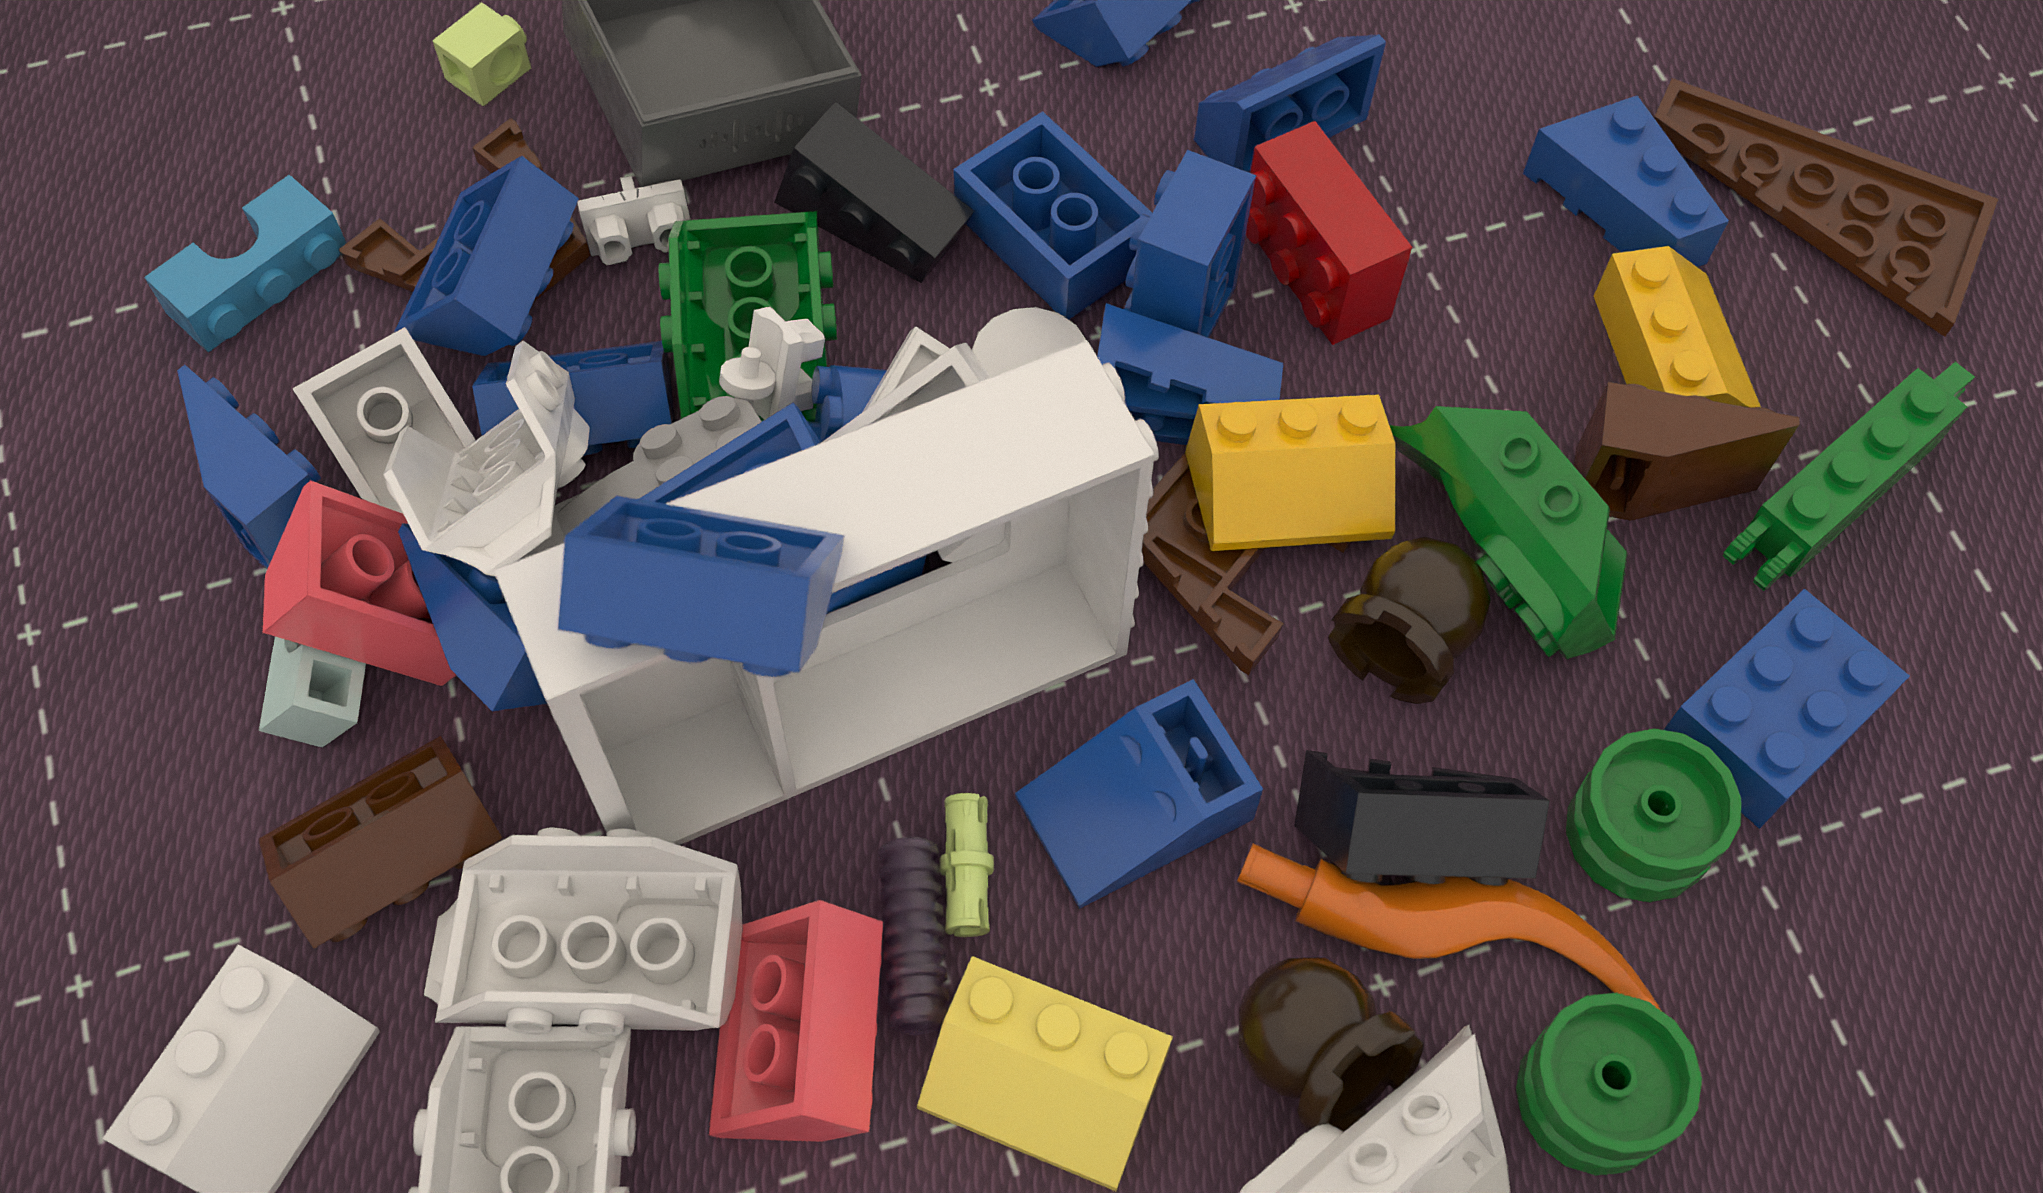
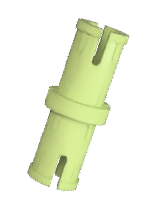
M975 793L954 794L946 797L944 800L946 842L945 854L940 857V873L946 876L947 908L945 932L958 937L981 936L990 931L987 888L988 875L994 872V857L988 853L987 842L988 799L985 796L979 797V794Z

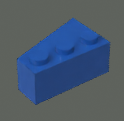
M1638 96L1538 130L1523 174L1535 184L1540 180L1545 181L1565 197L1563 203L1565 208L1575 216L1582 211L1605 229L1606 232L1603 238L1620 252L1669 246L1697 267L1707 264L1729 221Z
M1106 303L1097 358L1102 365L1110 363L1114 367L1124 389V403L1135 421L1143 419L1148 424L1156 441L1187 445L1199 404L1280 400L1283 372L1282 362Z

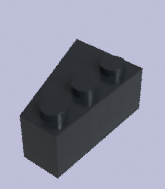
M837 102L828 109L794 147L774 203L792 213L817 211L818 227L920 283L924 281L960 238L974 213L973 209Z
M1306 750L1294 826L1342 870L1341 872L1344 876L1361 882L1373 883L1382 881L1383 875H1406L1412 880L1427 884H1441L1446 881V876L1468 877L1475 882L1492 886L1505 885L1508 882V878L1536 879L1550 800L1518 778L1436 767L1432 768L1431 776L1390 774V761L1370 758L1367 771L1335 767L1327 760L1328 755L1326 752Z

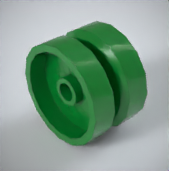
M1655 728L1627 733L1603 750L1591 771L1580 784L1567 809L1566 835L1578 864L1595 883L1621 898L1649 903L1675 898L1696 884L1707 873L1711 865L1729 848L1741 825V796L1729 768L1709 747L1683 733Z
M1620 993L1585 996L1562 1009L1522 1058L1516 1084V1094L1522 1120L1538 1145L1564 1166L1597 1176L1628 1172L1653 1157L1663 1147L1682 1135L1698 1110L1702 1077L1694 1047L1675 1020L1648 1001Z

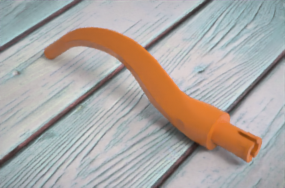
M1254 843L1248 852L1237 882L1242 885L1244 884L1299 908L1295 919L1296 922L1328 936L1366 949L1411 959L1438 958L1457 953L1489 941L1509 938L1531 941L1554 950L1575 962L1604 983L1613 993H1620L1648 1001L1661 1010L1634 969L1603 935L1561 903L1542 892L1514 880L1508 879L1505 885L1492 886L1475 882L1468 877L1448 876L1446 881L1441 884L1412 882L1402 885H1380L1375 882H1361L1350 879L1342 874V870L1337 865L1320 859L1316 869L1282 857Z

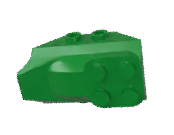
M817 211L674 222L668 238L669 263H659L662 300H671V315L661 316L660 326L664 353L673 352L681 419L699 411L704 404L714 398L721 396L735 398L724 391L719 384L721 366L730 359L740 358L742 350L749 346L753 314L756 309L771 307L785 322L808 319L823 333L825 342L822 357L803 362L800 368L812 379L816 366L828 367L826 341L837 340V326L834 303L823 304L822 289L834 288L831 251L819 252ZM813 403V408L801 411L807 421L815 422L817 404Z
M1435 406L1427 419L1421 423L1411 426L1389 425L1398 451L1445 486L1454 509L1476 546L1483 554L1475 562L1481 567L1482 572L1488 578L1487 581L1510 610L1517 604H1521L1514 611L1525 624L1527 632L1548 658L1559 651L1568 660L1593 652L1615 640L1628 554L1607 529L1610 512L1609 506L1527 411Z

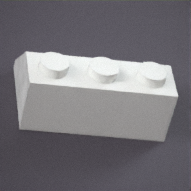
M238 945L102 1139L197 1193H275L380 1033V1030L299 976Z

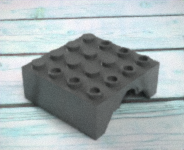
M562 0L563 32L640 187L678 179L683 181L792 154L794 147L835 102L857 118L862 75L819 0Z

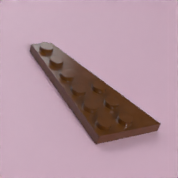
M1674 78L1671 79L1654 119L1679 153L1936 332L1946 337L1956 322L1998 198Z

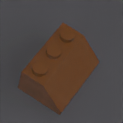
M440 735L259 838V843L271 885L314 949L328 940L339 942L351 937L364 927L368 920L367 917L391 903L402 905L417 898L429 887L430 880L452 867L462 869L465 860L491 847V844L502 839V836Z

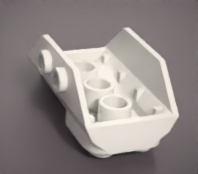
M525 341L515 346L506 381V386L519 407L517 411L457 453L407 426L399 432L383 474L389 493L399 504L423 551L458 559L491 576H496L494 571L512 565L551 536L557 489L571 482L581 473L586 465L581 457L585 454L588 447L590 427L574 409L575 397L569 372L557 365L545 352L537 351Z
M545 828L538 831V835H512L464 861L458 899L446 912L438 917L424 996L431 998L438 1004L435 1023L506 1024L508 1029L524 1034H545L551 1031V1025H578V1028L583 1032L601 1036L619 1035L623 1032L624 1027L641 1030L694 1031L721 1027L726 1023L735 999L742 938L741 885L738 866L735 863L659 838L648 837L645 833L633 829H613L607 832V836H579L577 833L567 829Z
M1470 1025L1464 1026L1429 1062L1345 1132L1332 1125L1324 1124L1318 1125L1302 1134L1288 1150L1256 1178L1246 1183L1240 1193H1510L1507 1157L1475 1034L1472 1035Z
M456 1027L431 1083L427 1109H420L416 1116L413 1143L417 1156H422L419 1187H411L408 1193H630L628 1187H619L621 1156L632 1155L636 1133L635 1112L633 1109H625L631 1027H624L621 1034L613 1036L589 1034L581 1031L578 1027H551V1031L545 1034H524L512 1031L507 1027Z

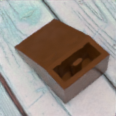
M1608 382L1576 447L1574 467L1609 506V517L1632 521L1756 491L1799 427L1800 417L1775 413L1763 407L1748 408L1715 402L1703 396H1683L1650 390L1638 384L1623 385Z

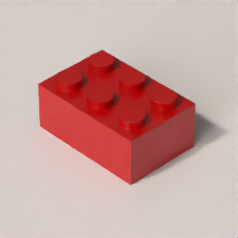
M1316 121L1255 146L1250 173L1256 175L1245 235L1252 243H1258L1268 256L1273 272L1279 282L1283 285H1289L1302 304V309L1308 322L1315 328L1319 327L1330 343L1334 345L1391 319L1412 246Z

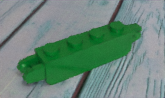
M1956 361L1934 380L1917 368L1768 499L1758 510L1748 527L1731 542L1722 556L1733 565L1739 560L1745 559L1754 548L1767 557L1769 560L1760 567L1753 581L1763 591L1767 590L1784 574H1787L1789 577L1794 576L1935 448L1968 407L1958 398L1963 394L1965 387L1973 381L1975 376Z

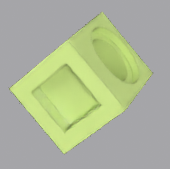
M482 2L433 40L445 79L483 107L531 69L524 44L527 39L520 25L508 15L501 16Z

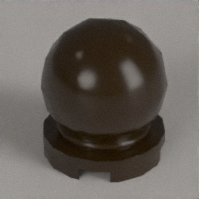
M1420 537L1394 545L1374 561L1361 586L1360 595L1347 598L1332 618L1335 627L1328 635L1329 643L1341 662L1362 681L1370 672L1382 681L1396 687L1389 697L1414 704L1433 702L1454 674V659L1458 658L1469 648L1483 631L1491 599L1482 569L1473 558L1453 543Z
M1325 957L1287 958L1269 966L1245 991L1239 1007V1048L1260 1082L1282 1096L1300 1099L1297 1108L1300 1122L1309 1131L1318 1125L1329 1124L1345 1132L1368 1113L1366 1109L1378 1099L1388 1085L1393 1090H1396L1413 1075L1424 1049V1043L1414 1035L1416 1032L1412 1029L1410 1023L1392 1011L1377 1015L1374 998L1358 976Z

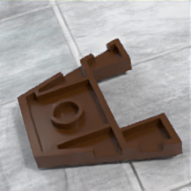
M511 118L472 147L477 162L491 174L520 156H523L543 171L542 165L534 151L531 152L524 140L518 124ZM572 216L570 221L574 224L573 231L565 244L555 252L549 266L553 269L552 279L545 290L534 301L591 256L588 243ZM379 218L342 246L339 251L345 264L351 269L413 292L439 237L422 250H418Z
M1184 453L1153 488V497L1148 500L1146 514L1148 532L1143 536L1141 550L1143 562L1238 669L1249 676L1279 637L1284 623L1231 590L1265 548L1211 551L1186 453ZM1352 542L1327 544L1344 553Z

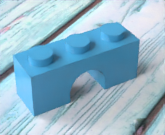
M291 175L286 176L242 207L257 237L255 244L247 252L234 258L219 259L207 255L193 242L144 277L165 313L207 352H210L226 339L235 336L245 325L272 305L284 300L290 292L320 270L329 267L341 256L339 249L346 244V240L333 212Z

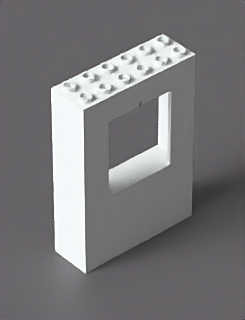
M1086 340L668 503L669 505L844 535L843 551L831 593L1005 523V537L998 545L825 615L817 648L799 673L790 672L788 675L781 677L758 676L745 671L740 662L711 658L708 661L698 663L680 662L666 657L661 648L634 643L625 648H602L587 643L583 634L558 630L564 544L494 571L546 701L606 832L613 829H633L645 833L648 837L659 838L681 846L1127 655L1130 629L1135 625L1133 616L1134 600L1139 596L1137 579L1139 567L1143 566L1141 552L1143 536L1148 532L1146 519L1148 500L1153 497L1151 483L1154 461L1158 460L1159 453L1155 437L1148 424L1143 419L1135 421L1124 403V389L1114 367L1110 363L1102 365Z

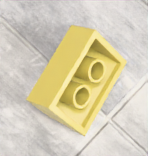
M972 956L944 1019L917 1109L1116 1191L1166 1061L1173 1036Z

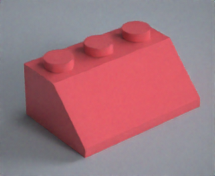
M310 480L303 487L265 574L263 633L443 686L456 676L449 667L398 533L401 525L408 523L404 514Z
M818 900L742 925L735 999L727 1021L720 1027L709 1136L728 1139L823 1142L869 1132L870 1112L873 1101L872 1081L875 1038L877 1035L879 976L882 964L883 921Z

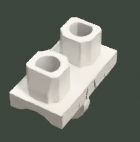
M632 175L621 177L623 191L583 199L577 202L591 256L599 255L602 262L606 265L627 261L629 256L633 254L631 248L654 243L656 249L664 253L669 252L668 238L674 222L690 220L681 179L635 189Z
M771 307L756 309L753 314L749 346L742 350L740 358L730 359L721 366L719 384L728 394L735 398L747 400L753 406L756 413L764 420L793 402L800 411L813 408L811 395L812 379L800 367L803 362L822 357L825 342L824 335L808 319L785 322Z

